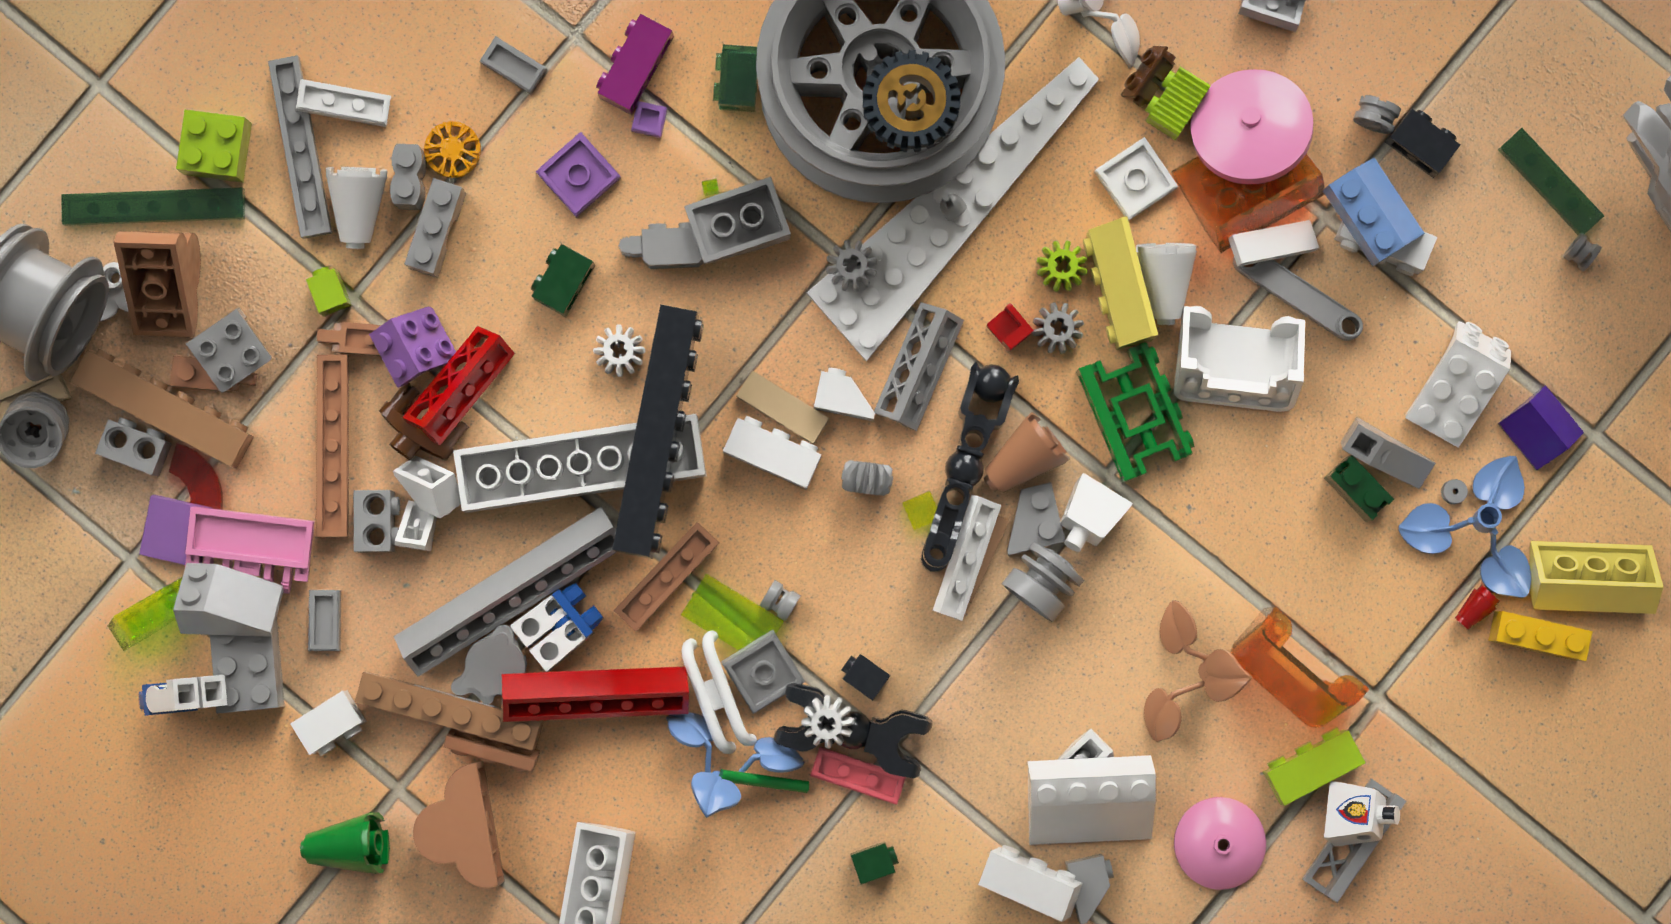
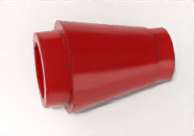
M1481 585L1477 590L1473 589L1455 619L1469 630L1497 609L1495 606L1500 601Z

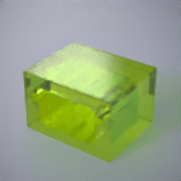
M717 179L702 181L705 196L719 193Z

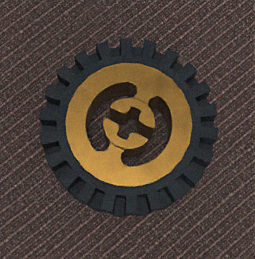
M909 50L908 54H902V51L895 52V56L892 58L888 55L883 59V63L875 65L872 74L868 75L863 89V114L868 122L870 131L875 132L876 138L882 142L884 140L887 142L888 147L894 149V146H896L903 152H907V149H914V152H919L923 147L930 149L934 147V143L942 142L946 134L950 133L954 128L959 115L961 94L960 88L957 86L956 76H952L948 65L944 66L941 64L940 58L935 56L933 59L929 57V53L924 51L922 55L915 54L916 50ZM918 82L926 86L932 93L934 98L933 105L926 104V94L922 89L917 96V105L911 103L906 109V118L922 117V119L916 121L903 120L891 110L888 103L890 97L897 99V109L901 113L906 106V98L912 99L917 93V84L911 83L902 86V83Z

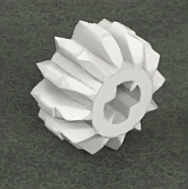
M616 325L615 335L612 334L609 328H606L604 331L609 338L607 340L600 336L596 338L599 344L604 345L603 347L593 349L594 354L604 355L596 363L598 366H602L609 362L605 368L607 374H610L616 366L618 377L623 376V367L625 366L630 374L634 373V368L631 366L632 361L637 365H642L643 363L635 354H644L646 352L644 347H635L642 342V337L639 335L631 339L634 333V329L631 327L627 329L624 335L621 325ZM620 343L625 344L626 355L622 357L620 354L619 358H615V352L612 350L615 345L620 347Z
M825 695L824 705L818 698H814L812 701L814 708L807 706L804 709V713L809 717L801 721L802 725L811 726L804 733L805 736L810 737L815 734L817 737L813 744L816 746L819 745L821 739H825V747L831 748L832 738L838 745H842L844 742L842 735L850 737L852 733L847 726L853 725L855 719L852 717H844L851 711V707L846 706L840 709L839 706L842 703V698L840 697L837 698L834 704H831L830 695ZM823 715L827 719L834 718L835 721L832 724V728L828 724L825 726L821 724L824 719Z

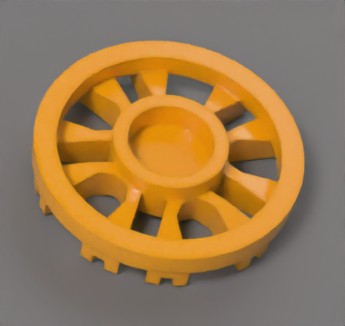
M456 121L443 122L432 128L424 142V155L428 165L433 171L443 177L458 178L467 175L479 162L481 155L479 138L464 123ZM452 127L461 128L459 135L456 137L451 134ZM446 128L449 137L444 139L441 130ZM468 132L470 136L461 142L460 139ZM435 135L441 138L440 144L435 145L431 143ZM475 142L476 151L465 150V145ZM429 149H440V153L430 154ZM464 154L473 157V161L469 162L464 159ZM437 157H443V163L437 168L432 161ZM461 160L466 168L457 172L455 163ZM447 161L451 162L450 172H445Z

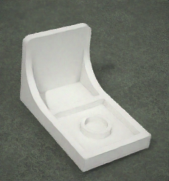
M1458 322L1447 350L1409 408L1405 418L1459 448L1510 370L1511 350L1508 348L1509 345L1500 338L1493 337L1491 339L1482 334V330L1473 323L1466 322L1464 324Z

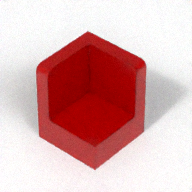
M1011 303L987 323V328L1008 353L1034 331Z

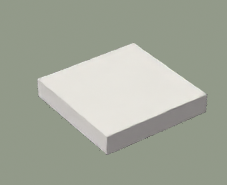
M1145 137L1094 171L1124 217L1127 216L1128 221L1179 187Z

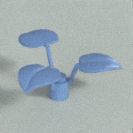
M1516 456L1496 459L1485 465L1476 474L1472 485L1473 493L1478 499L1487 501V504L1481 506L1474 513L1473 517L1449 526L1450 517L1447 511L1437 504L1427 503L1413 509L1398 526V531L1407 544L1427 554H1438L1447 550L1452 543L1450 531L1473 525L1481 533L1489 532L1490 551L1493 556L1486 558L1481 564L1480 576L1482 582L1490 591L1499 595L1525 598L1528 595L1531 586V571L1526 556L1521 550L1512 545L1503 547L1499 552L1496 550V535L1498 531L1495 527L1499 525L1502 519L1500 509L1508 510L1517 506L1524 495V480Z
M688 712V714L668 715L666 717L668 729L679 743L689 747H701L704 745L706 748L705 772L696 773L691 780L694 797L705 817L707 818L719 811L736 806L741 799L738 787L731 781L722 779L719 776L720 771H713L711 773L712 744L710 741L713 740L704 716ZM765 737L757 740L754 745V750L757 754H753L738 772H746L752 763L760 760V764L764 769L777 773L797 770L804 765V761L796 750L777 744L772 737Z

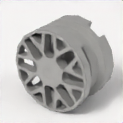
M1365 95L1364 98V96H1361L1358 104L1360 110L1355 112L1353 121L1366 129L1383 134H1392L1395 127L1393 125L1394 119L1399 117L1401 108L1388 100L1386 102L1381 101L1379 97Z

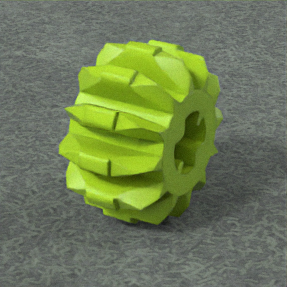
M1054 241L1052 243L1053 251L1048 247L1042 249L1043 254L1047 258L1038 257L1036 261L1039 265L1046 266L1037 270L1038 276L1048 275L1043 281V285L1047 286L1051 281H1054L1053 291L1058 292L1061 283H1063L1064 289L1067 292L1072 289L1070 280L1079 286L1082 280L1078 275H1086L1088 271L1086 268L1078 266L1086 263L1087 257H1076L1081 251L1079 246L1075 247L1072 252L1069 251L1070 241L1065 242L1063 249L1060 248L1058 241ZM1056 260H1059L1060 263L1063 260L1067 261V273L1064 270L1060 273L1055 269L1058 265Z

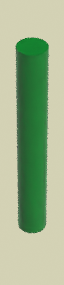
M723 769L719 773L722 779L729 780L734 784L802 793L809 791V781Z

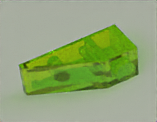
M182 578L113 616L107 627L123 651L150 637L176 619L173 608Z

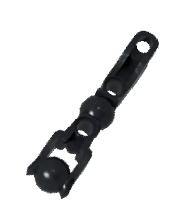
M975 362L971 366L968 384L958 411L959 417L963 420L959 445L955 453L949 456L946 462L945 473L947 479L945 485L947 486L941 494L921 553V564L930 572L942 571L952 557L968 506L969 493H971L973 486L983 476L982 458L984 453L982 452L993 430H999L1004 424L1013 394L1019 384L1018 375L1010 378L1008 372L999 365L990 364L980 368L978 363ZM974 391L979 398L986 402L994 403L1002 400L996 419L988 420L983 414L974 415L969 411ZM975 433L980 436L982 444L976 448L970 447L966 443V436ZM953 490L960 492L963 496V503L957 506L950 504L947 500V493ZM939 549L942 551L943 558H933L930 550Z

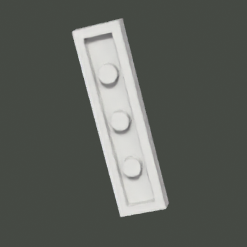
M971 495L952 557L948 563L932 611L954 619L963 620L1001 505L982 497Z

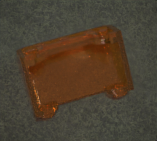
M1277 607L1264 608L1234 642L1231 654L1255 681L1304 724L1314 728L1324 727L1359 702L1369 691V688L1359 679L1350 675L1340 676L1333 683L1321 680L1283 647L1292 634V624L1288 617Z

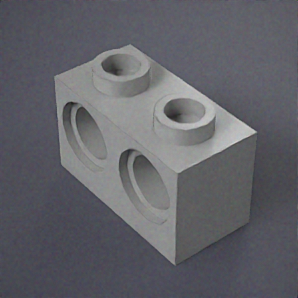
M122 417L119 418L118 422L108 419L95 454L159 477L172 445L171 442L164 440L166 434L148 428L146 433L136 430L137 423ZM124 432L127 436V442L123 447L117 448L115 437L117 434ZM153 443L155 454L151 458L146 459L143 455V448L146 444Z
M353 490L354 552H395V539L399 527H395V515L400 513L399 497H395V492L392 490ZM381 498L385 504L384 510L380 514L374 515L370 510V504L374 499ZM376 528H381L385 534L383 542L379 545H374L370 540L371 532Z

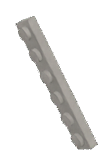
M296 55L268 61L300 236L302 239L331 234V222L310 113L295 111L300 79L304 80L300 57Z

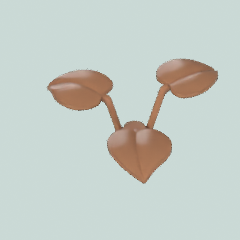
M1172 600L1165 610L1160 623V639L1165 649L1172 654H1179L1184 649L1185 653L1203 659L1204 662L1200 664L1198 669L1202 681L1175 690L1169 695L1163 688H1156L1148 695L1144 706V720L1150 736L1156 742L1170 739L1181 726V709L1178 703L1174 701L1176 696L1205 686L1206 694L1210 699L1222 702L1238 694L1252 679V676L1241 667L1236 658L1227 650L1217 649L1211 654H1203L1190 648L1189 645H1192L1197 640V626L1188 609L1177 600Z

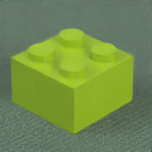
M185 109L176 169L187 176L244 183L252 123L241 116Z

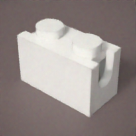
M348 690L336 694L290 724L309 755L318 752L320 756H323L336 747L334 742L344 736L348 740L361 732L360 725L365 723L366 719Z

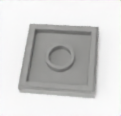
M771 630L721 661L753 714L785 695L788 684H803L805 682L774 630Z

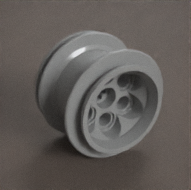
M24 223L17 224L0 236V342L25 354L24 371L29 380L39 381L49 375L57 376L66 371L77 360L95 333L106 307L109 283L104 277L102 262L97 257L85 258L71 267L49 256V239L43 229H33Z

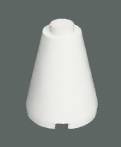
M327 167L326 178L340 242H345L346 248L363 249L364 243H370L387 179V170L382 169L379 175L376 174V168L341 167V170L333 173L334 167Z
M1189 243L1136 245V252L1154 319H1157L1158 325H1174L1175 319L1182 317L1197 253L1196 245Z

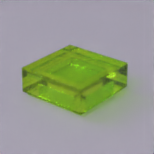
M930 491L902 502L914 531L932 523L937 506Z

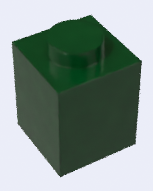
M885 841L850 853L860 884L895 873L893 865L899 863L894 847L887 848Z

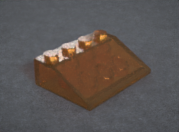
M1307 153L1300 163L1287 174L1273 181L1260 184H1240L1223 179L1210 171L1198 156L1171 171L1196 217L1220 253L1231 248L1228 240L1230 236L1265 229L1325 195L1323 192L1325 189L1323 175Z

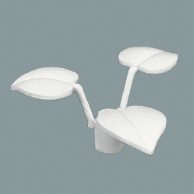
M1058 0L1059 9L1065 16L1081 12L1083 17L1094 16L1113 20L1111 33L1114 44L1128 68H1132L1138 55L1140 36L1136 23L1129 14H1122L1119 17L1114 13L1099 12L1104 0Z

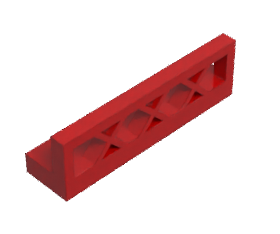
M477 326L402 418L408 424L421 429L433 443L440 446L515 353L500 335ZM481 338L486 339L481 347L474 349ZM467 362L462 370L456 371L460 364ZM448 385L443 393L437 395L441 387ZM429 408L421 420L416 418L422 410Z

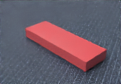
M820 746L810 774L812 777L896 805L906 777L886 773L880 766Z

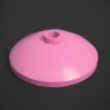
M1214 797L1194 804L1184 813L1176 827L1174 850L1180 867L1193 881L1211 889H1231L1247 882L1260 868L1266 852V836L1259 818L1250 808L1234 799ZM1221 839H1226L1228 842V847L1225 850H1219L1218 842Z

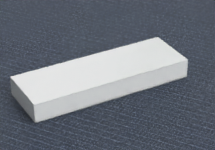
M300 79L295 111L386 127L391 96Z
M1310 220L1234 234L1228 238L1237 267L1314 252L1319 248Z

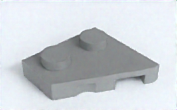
M1051 482L1021 489L1007 548L1008 555L1029 551L1028 548L1033 542L1042 547L1065 542Z

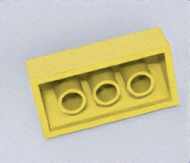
M1127 216L1089 229L1086 233L1087 238L1083 239V244L1087 257L1092 256L1095 267L1091 268V275L1094 285H1100L1102 297H1098L1102 315L1107 314L1110 326H1106L1109 343H1115L1116 350L1152 341L1158 335Z
M1531 541L1529 566L1531 586L1529 591L1533 609L1656 614L1664 587L1652 545Z

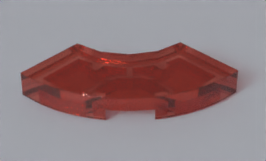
M176 443L169 473L179 477L187 486L190 503L223 510L222 487L211 464L195 450Z

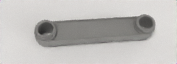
M1233 257L1234 268L1239 273L1344 341H1351L1361 334L1363 323L1357 314L1276 261L1268 260L1254 263L1253 267H1237ZM1344 319L1351 320L1354 323L1355 332L1353 334H1347L1343 331L1342 321Z

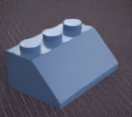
M1375 157L1346 173L1323 190L1372 267L1425 234Z

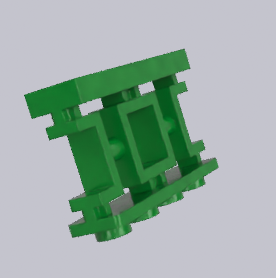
M1147 342L1127 350L1132 364L1106 374L1102 362L1099 360L1076 371L1122 483L1147 473L1142 458L1168 449L1172 461L1175 462L1192 455L1191 448L1195 447L1189 431H1183L1179 420L1183 419L1178 404L1176 402L1172 403L1168 392L1171 391L1169 381L1165 374L1160 376L1156 364L1160 363L1157 352L1153 346L1148 347ZM1138 355H1141L1156 394L1153 393L1150 383L1135 389L1132 385L1128 373L1142 367ZM1096 372L1101 384L1117 378L1123 394L1108 400L1112 408L1111 412L1095 378L1094 373ZM1145 393L1155 420L1129 430L1119 402ZM1161 411H1164L1180 450H1177L1173 439L1157 445L1151 429L1165 423ZM1119 428L1124 439L1140 433L1145 445V451L1132 456L1135 468L1132 467L1117 431Z

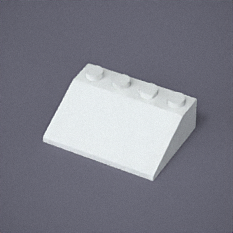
M1151 756L1028 761L1029 845L1152 839L1156 801V773Z

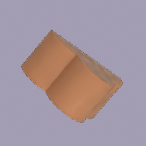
M119 231L113 243L133 335L194 337L198 319L197 287L201 269V253L197 235L195 233Z
M479 761L462 766L450 776L445 786L444 799L430 804L417 816L413 827V839L418 851L426 859L440 864L456 862L459 873L467 882L477 887L490 888L499 886L505 882L484 762Z

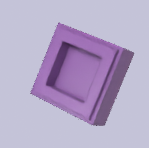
M638 101L631 131L661 138L668 108Z

